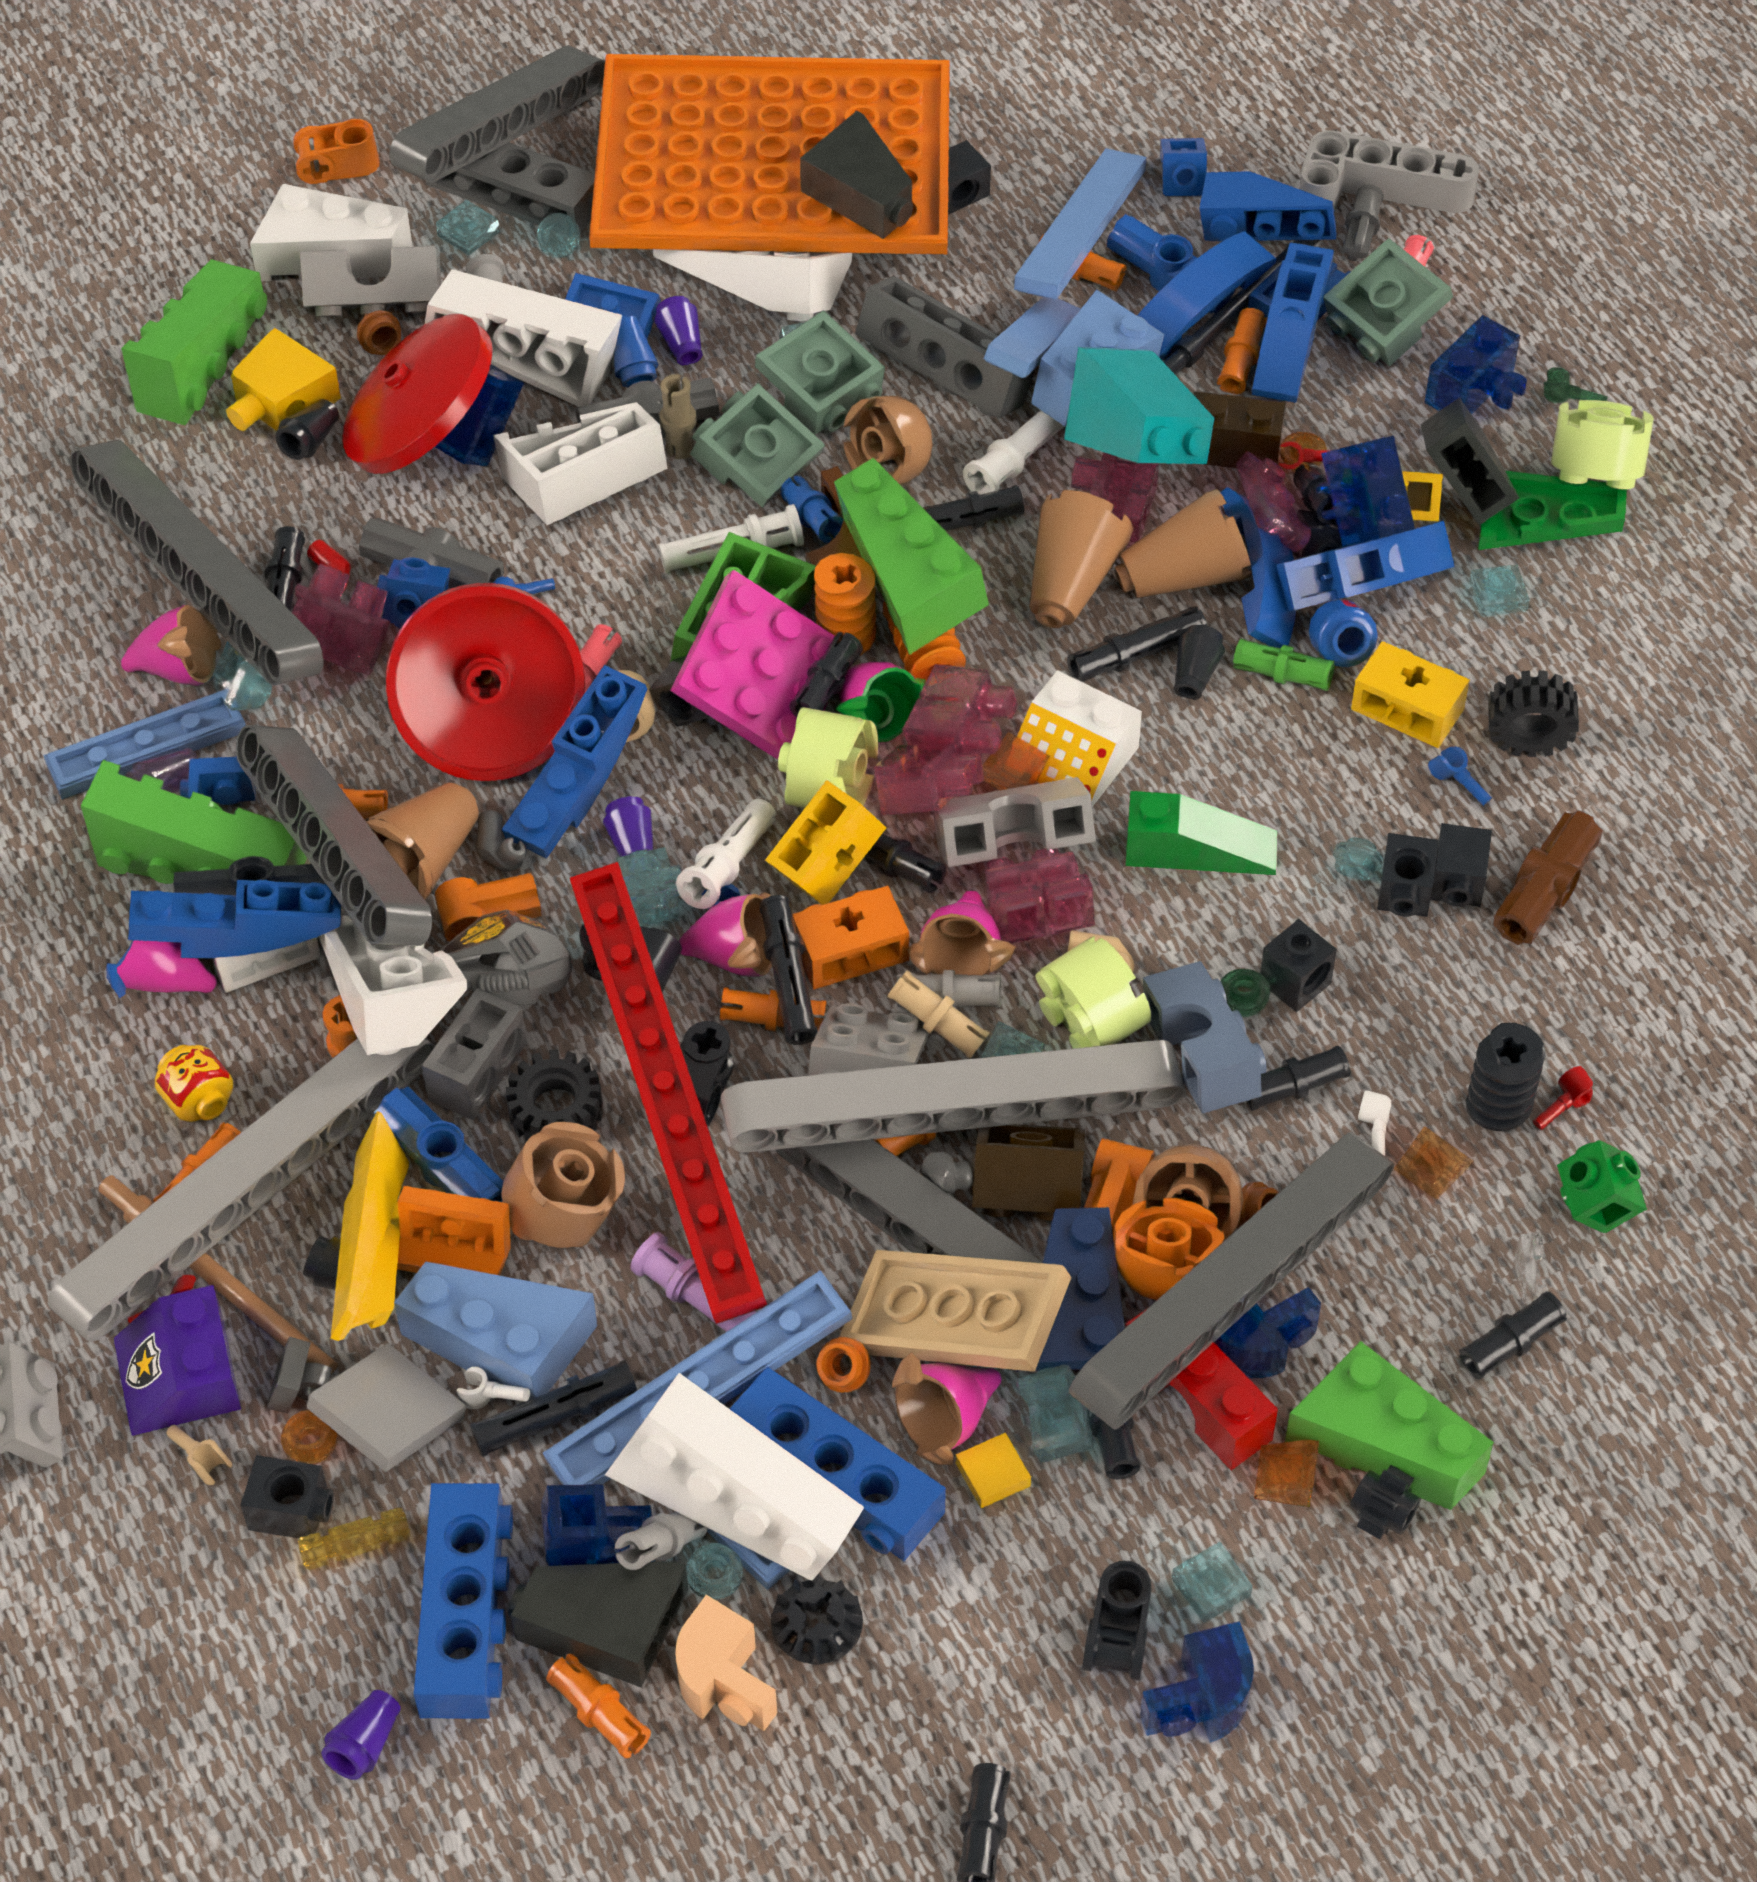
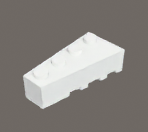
M452 269L427 305L425 324L451 314L469 316L490 336L492 342L490 366L571 404L582 407L591 404L610 374L622 315Z

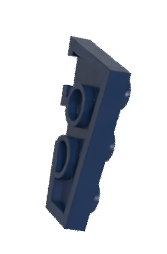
M1109 1207L1056 1209L1054 1212L1042 1263L1063 1265L1072 1278L1035 1371L1082 1369L1094 1355L1125 1329Z

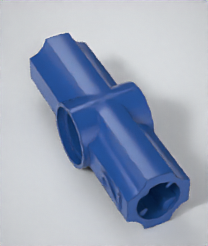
M1126 214L1116 222L1107 239V248L1150 274V284L1157 291L1163 289L1175 276L1197 259L1193 255L1192 244L1186 238L1173 234L1162 236L1139 220ZM1235 290L1210 310L1209 313L1215 314L1230 300Z
M409 1086L404 1089L397 1087L383 1097L379 1107L373 1112V1116H375L377 1111L383 1114L401 1148L420 1167L421 1175L426 1182L432 1186L440 1187L445 1193L503 1202V1180L464 1142V1134L458 1126L451 1122L443 1121ZM439 1152L452 1153L443 1158L433 1157V1155Z

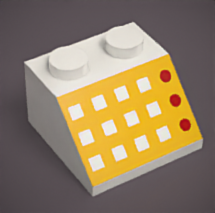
M1057 670L1031 702L1004 765V771L1032 785L1078 777L1091 794L1093 807L1139 748L1142 711Z

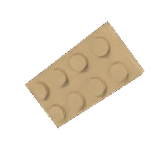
M876 1250L850 1310L852 1320L844 1324L839 1337H850L858 1340L865 1346L869 1355L904 1359L912 1352L923 1361L1035 1372L1072 1277L1063 1265Z

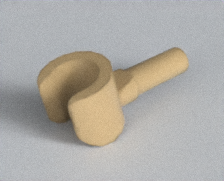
M176 1425L168 1428L167 1436L186 1451L188 1463L205 1484L213 1485L215 1483L209 1473L217 1465L225 1464L228 1468L232 1467V1462L214 1440L209 1439L198 1442Z

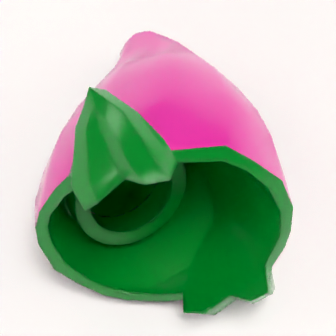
M867 662L854 665L848 670L845 676L846 682L838 693L841 704L836 710L843 715L872 721L877 729L878 742H889L906 730L916 710L921 708L924 702L926 679L915 678L908 671L888 662Z

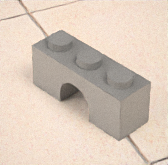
M436 246L390 248V271L384 280L374 285L360 284L355 280L351 271L350 253L346 250L300 252L303 306L308 310L315 309V317L343 316L342 308L360 307V315H365L377 310L387 311V306L405 305V313H426L428 303L441 286L439 249Z
M1078 777L932 802L937 848L948 867L998 859L997 848L1014 842H1038L1043 844L1047 850L1096 842L1091 794Z

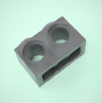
M476 988L422 1065L428 1100L474 1120L527 1044L522 1008Z

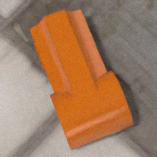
M531 873L483 884H477L471 878H453L439 885L434 895L444 935L449 942L485 914L508 909L530 918L542 916L536 884Z
M1102 1138L1095 1155L1090 1179L1092 1185L1084 1208L1109 1207L1114 1240L1115 1224L1121 1213L1133 1205L1137 1181L1154 1158V1151Z

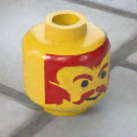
M179 1045L167 1052L160 1060L158 1071L155 1075V1089L180 1120L186 1122H195L201 1119L212 1120L226 1109L228 1100L233 1092V1078L208 1047L202 1045Z

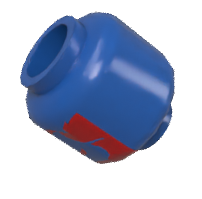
M1337 599L1325 603L1317 609L1311 618L1309 626L1312 646L1324 659L1334 660V666L1349 668L1360 665L1370 657L1376 648L1378 638L1376 623L1368 612L1350 600Z

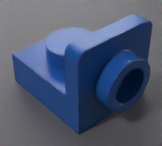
M1204 138L1160 139L1163 194L1165 196H1202L1207 172V150Z
M237 756L189 760V779L181 780L180 796L190 799L194 791L211 797V801L223 805H233L241 801H256V787L241 768Z

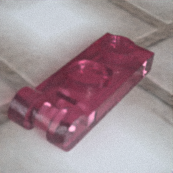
M1247 451L1236 463V467L1257 526L1269 535H1279L1282 544L1292 551H1300L1308 543L1311 529L1298 520L1293 506L1295 499L1287 490L1284 482L1286 478L1284 471L1271 459L1265 458L1262 461Z

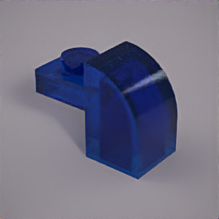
M1307 1287L1264 1312L1256 1303L1214 1343L1248 1378H1266L1280 1374L1285 1371L1288 1348L1295 1349L1304 1345L1316 1333L1321 1302L1313 1291Z
M603 1484L547 1485L540 1505L546 1562L549 1566L619 1563L616 1554L629 1549L630 1545L616 1549L617 1539L625 1533L641 1528L643 1522L652 1516L651 1505L606 1506Z
M1240 1621L1184 1635L1181 1661L1188 1680L1142 1692L1140 1718L1146 1736L1161 1732L1167 1737L1179 1736L1191 1731L1197 1723L1203 1722L1209 1742L1211 1743L1225 1737L1239 1725L1248 1708L1254 1675L1252 1654Z

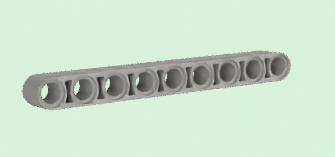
M425 1037L419 1045L402 1048L394 1054L380 1055L375 1053L367 1055L359 1039H356L65 1274L55 1284L49 1294L47 1303L49 1308L87 1341L93 1342L105 1336L370 1118L379 1107L384 1096L397 1087L404 1089L423 1073L422 1065L435 1048V1045Z
M1154 1040L748 1081L730 1086L723 1091L720 1097L731 1148L739 1152H758L1151 1110L1171 1106L1181 1101L1186 1095V1088L1173 1045L1165 1040Z

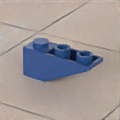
M1251 171L1206 172L1199 208L1204 240L1224 241L1243 231L1255 241L1336 239L1337 232L1333 201Z

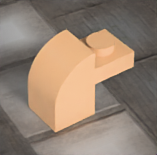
M705 1595L687 1619L676 1643V1664L679 1687L683 1699L689 1708L701 1719H704L713 1705L718 1702L720 1711L734 1723L746 1726L750 1722L765 1731L777 1714L776 1690L741 1669L756 1648L754 1624L708 1595Z

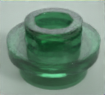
M1236 969L1228 972L1220 981L1231 1011L1238 1010L1242 1017H1250L1257 1014L1269 1002L1270 985L1266 978L1257 971ZM1237 988H1248L1252 991L1242 992Z

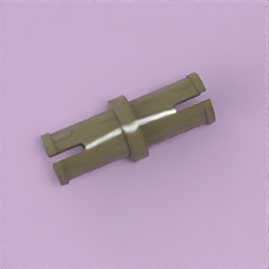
M679 374L665 377L660 384L663 408H661L659 417L660 426L665 430L666 453L672 457L675 446V459H685L691 456L690 453L695 445L692 436L693 428L697 421L696 411L691 405L690 381L684 376L681 389V376Z

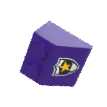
M214 1285L159 1297L114 1337L132 1436L241 1410L224 1319Z

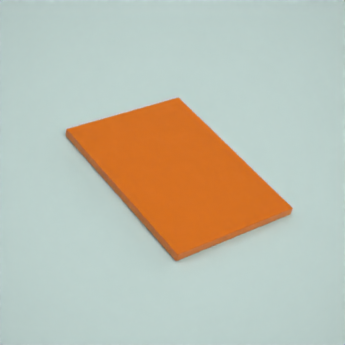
M606 54L589 235L590 248L947 255L950 60ZM855 111L864 114L912 181V215L903 226H898L884 239L801 192L800 158Z

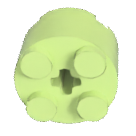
M1579 400L1578 409L1569 410L1568 402L1562 403L1559 406L1551 458L1552 465L1560 470V480L1568 483L1583 484L1587 483L1588 478L1607 480L1606 484L1613 488H1634L1636 479L1641 478L1645 474L1654 420L1653 416L1646 411H1643L1642 419L1631 416L1632 406L1615 402Z
M805 707L801 708L797 716L796 730L792 742H785L782 745L778 757L779 771L786 772L785 803L805 808L824 782L828 780L864 806L874 780V775L866 774L868 758L877 759L878 735L875 724L872 721L859 717Z
M1095 936L1090 937L1036 973V980L1045 993V997L1039 1000L1040 1008L1053 1026L1056 1027L1063 1023L1072 1033L1069 1036V1041L1073 1049L1117 1044L1151 1021V1010L1145 994L1142 993L1135 998L1129 982L1136 978L1115 948L1102 938L1095 941Z

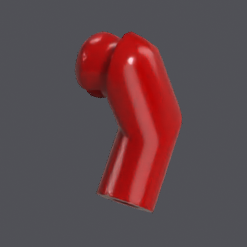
M324 540L314 541L307 550V557L321 568L319 570L321 572L320 578L314 577L315 588L326 598H336L347 589L351 564Z

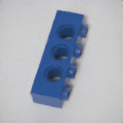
M768 1366L730 1408L739 1417L862 1505L864 1509L853 1527L861 1531L865 1542L881 1554H888L890 1551L905 1561L945 1514L946 1488ZM784 1433H793L799 1436L797 1439L788 1442L776 1438ZM828 1463H836L843 1466L841 1470L836 1472H826L820 1469V1467ZM876 1493L888 1497L886 1501L881 1503H872L864 1498Z
M431 1483L414 1684V1698L419 1718L490 1719L491 1698H501L502 1663L494 1662L495 1644H504L506 1638L505 1609H497L498 1591H508L509 1557L501 1556L502 1539H512L513 1507L512 1505H503L499 1483ZM468 1543L482 1545L478 1550L471 1553L458 1551L460 1547ZM471 1594L478 1596L477 1600L469 1605L460 1606L454 1604V1601L463 1595ZM461 1647H469L475 1650L464 1659L449 1657L454 1650Z

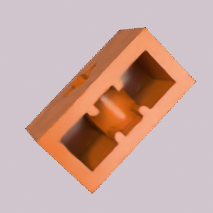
M889 886L874 890H862L851 897L824 905H812L803 911L793 914L796 932L802 936L805 951L801 955L803 967L813 990L909 961V953L907 951L909 948V930Z

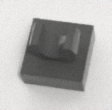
M293 1337L288 1338L278 1359L267 1409L288 1413L296 1396L303 1400H308L310 1393L329 1382L332 1368L320 1363H306L311 1342Z

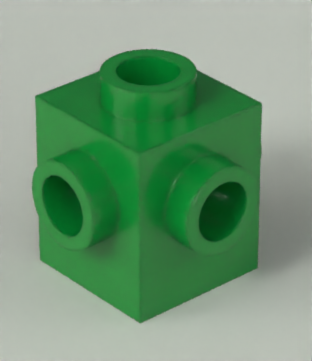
M1597 1140L1596 1142L1581 1146L1574 1155L1557 1164L1563 1184L1560 1189L1561 1196L1566 1206L1570 1209L1574 1220L1601 1233H1607L1647 1210L1638 1181L1641 1177L1639 1166L1627 1151H1621L1601 1140Z

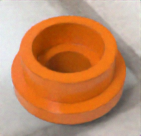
M838 1337L828 1341L822 1347L817 1358L816 1367L818 1375L825 1386L833 1391L845 1393L859 1389L866 1382L870 1374L871 1361L867 1349L861 1342L850 1337ZM844 1355H848L852 1361V1369L847 1375L840 1368V1361Z

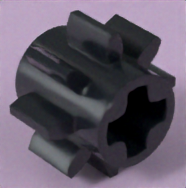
M1390 1465L1387 1471L1384 1469L1381 1475L1369 1470L1357 1487L1350 1504L1351 1508L1360 1512L1359 1516L1361 1518L1357 1527L1381 1540L1384 1534L1387 1535L1390 1530L1402 1535L1412 1521L1421 1502V1497L1411 1492L1412 1489L1410 1487L1415 1478Z

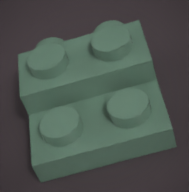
M1390 238L1384 241L1323 296L1328 313L1326 321L1330 328L1342 338L1348 333L1358 340L1356 343L1357 348L1370 362L1375 363L1380 358L1388 366H1391L1423 337L1420 327L1453 298L1450 286Z
M824 310L756 355L755 368L785 395L784 407L814 435L825 428L830 432L838 430L844 424L845 418L854 404L862 399L881 396L883 391L882 384L885 366Z
M757 383L745 395L741 391L736 392L722 408L721 412L724 414L717 421L710 417L699 426L692 436L696 443L690 455L723 485L730 479L733 480L763 508L781 491L782 484L786 479L791 478L793 480L794 476L800 474L821 454L825 444Z

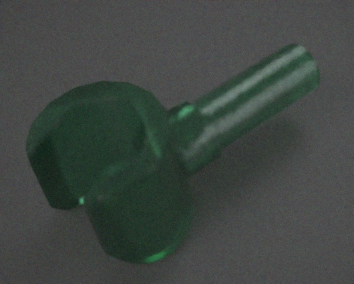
M1553 367L1547 371V381L1544 382V396L1549 402L1559 404L1566 402L1569 398L1573 400L1607 401L1608 396L1570 385V374L1564 368Z

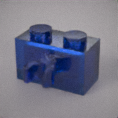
M1482 315L1430 365L1424 403L1440 411L1460 398L1472 415L1491 396L1496 406L1509 410L1513 401L1514 394L1512 392L1523 396L1527 385L1526 378L1514 372L1521 335Z
M491 364L486 380L475 401L459 423L435 448L462 464L489 465L496 449L493 435L501 434L505 430L507 421L515 407L524 383Z
M1394 435L1321 453L1328 482L1317 486L1316 491L1317 494L1325 492L1331 494L1333 508L1322 512V517L1324 519L1336 518L1342 546L1379 539L1415 529Z

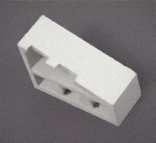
M282 184L250 242L255 271L260 272L261 281H271L272 275H299V280H302L300 252L346 250L350 253L351 271L354 278L386 277L391 268L390 248L413 247L407 208Z
M637 402L580 415L581 423L556 429L552 428L551 422L537 425L538 433L509 439L508 432L493 435L502 478L542 521L549 525L668 469L660 424Z

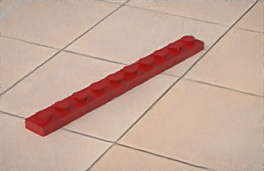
M615 862L570 877L574 895L715 1324L762 1309L767 1306V1302L619 863Z

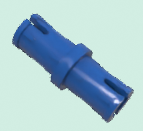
M794 476V480L799 486H796L791 478L786 479L781 487L780 494L782 499L789 505L794 504L800 523L804 527L812 528L824 543L828 544L831 542L832 538L827 533H830L835 538L842 527L844 519L833 511L830 499L822 492L814 490L802 476Z

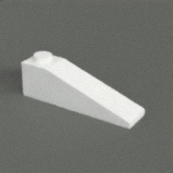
M653 249V257L769 311L787 312V320L808 321L814 317V313L831 310L852 262V253L775 251L774 255H772V251H735L733 253L732 251Z
M342 905L340 927L319 936L352 1028L367 1055L375 1053L390 1055L399 1052L402 1048L419 1045L467 990V980L450 955L442 950L431 953L424 948V944L421 946L371 944L363 936Z

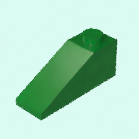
M1130 791L1125 866L1276 875L1277 830L1182 794Z

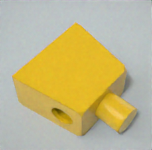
M273 328L232 371L231 379L236 402L226 409V413L231 423L241 431H245L259 419L277 431L279 423L283 419L318 402L320 399H326L333 404L341 399L336 367L283 332Z

